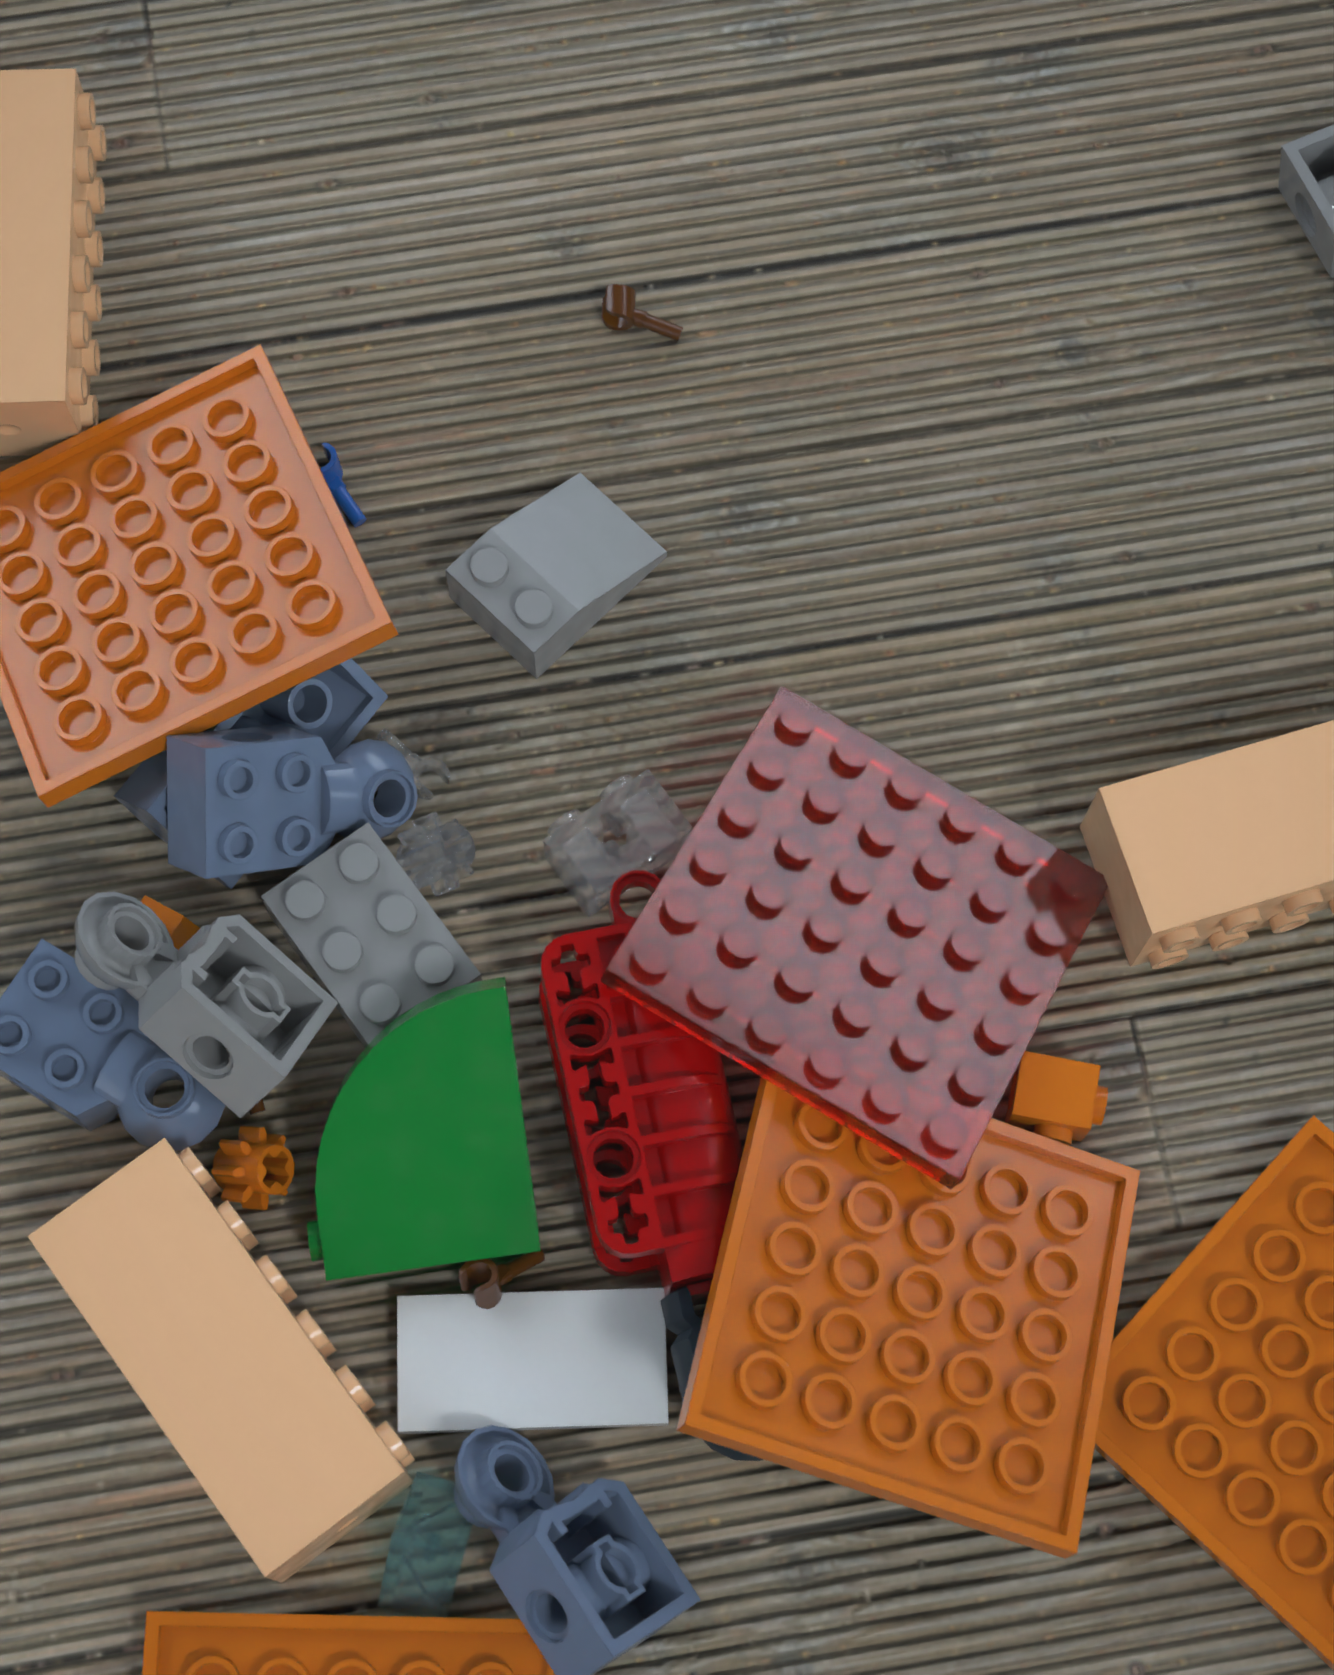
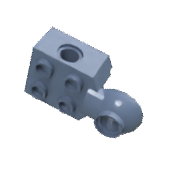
M282 724L168 735V864L202 878L210 879L305 866L328 850L336 833L346 838L368 822L380 839L387 837L404 824L416 808L418 796L413 771L404 755L386 741L366 739L351 744L333 759L320 736ZM377 788H378L377 796H376L375 800L373 801L375 791H376Z
M41 938L0 998V1076L91 1132L116 1119L119 1114L125 1130L140 1144L151 1148L160 1140L166 1138L176 1151L184 1150L188 1146L190 1147L203 1141L218 1125L226 1105L139 1030V1002L122 988L115 990L97 988L79 972L75 958ZM169 1080L184 1082V1093L177 1104L169 1108L154 1106L153 1096L156 1089L162 1083Z
M491 1425L475 1429L462 1442L454 1465V1501L459 1512L468 1522L476 1527L490 1528L498 1540L499 1546L489 1571L555 1675H594L654 1635L701 1600L623 1481L598 1478L591 1484L582 1483L559 1503H556L554 1500L553 1477L541 1453L525 1437L512 1429Z

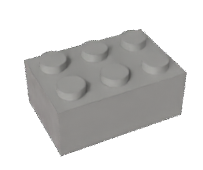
M369 822L261 896L274 923L319 985L338 1002L336 1005L337 1010L365 1048L391 1022L415 1005L441 992L464 984L482 981V976Z

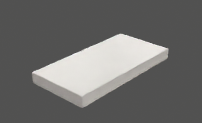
M664 1288L502 1293L500 1302L491 1309L478 1307L475 1303L474 1294L397 1296L398 1433L473 1432L475 1429L491 1425L512 1429L513 1431L668 1426L666 1325L660 1302L665 1297Z

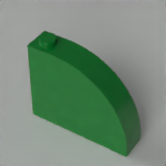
M505 977L464 984L441 992L415 1005L383 1029L362 1051L346 1074L333 1100L322 1134L317 1158L315 1196L318 1221L307 1222L312 1262H324L326 1281L541 1251Z

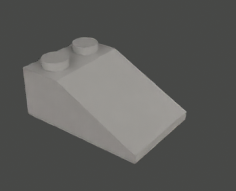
M578 473L490 528L445 571L450 598L537 679L667 557V551L583 474Z

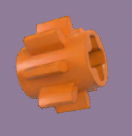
M240 1126L238 1140L221 1139L219 1141L220 1148L215 1154L213 1169H211V1174L214 1175L215 1181L223 1189L221 1199L223 1201L228 1200L229 1202H240L242 1208L267 1210L269 1195L286 1196L295 1168V1162L290 1151L284 1147L286 1137L278 1134H267L265 1127Z

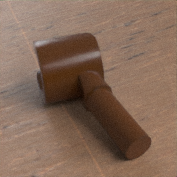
M622 284L607 286L602 302L601 317L609 329L621 331L635 326L645 328L676 341L679 340L683 327L650 315L646 311L635 309L636 291L633 288Z
M542 1250L524 1253L498 1266L490 1259L466 1261L459 1271L461 1290L468 1291L479 1283H485L475 1289V1303L480 1308L491 1309L501 1300V1286L510 1282L515 1276L543 1262L545 1255Z

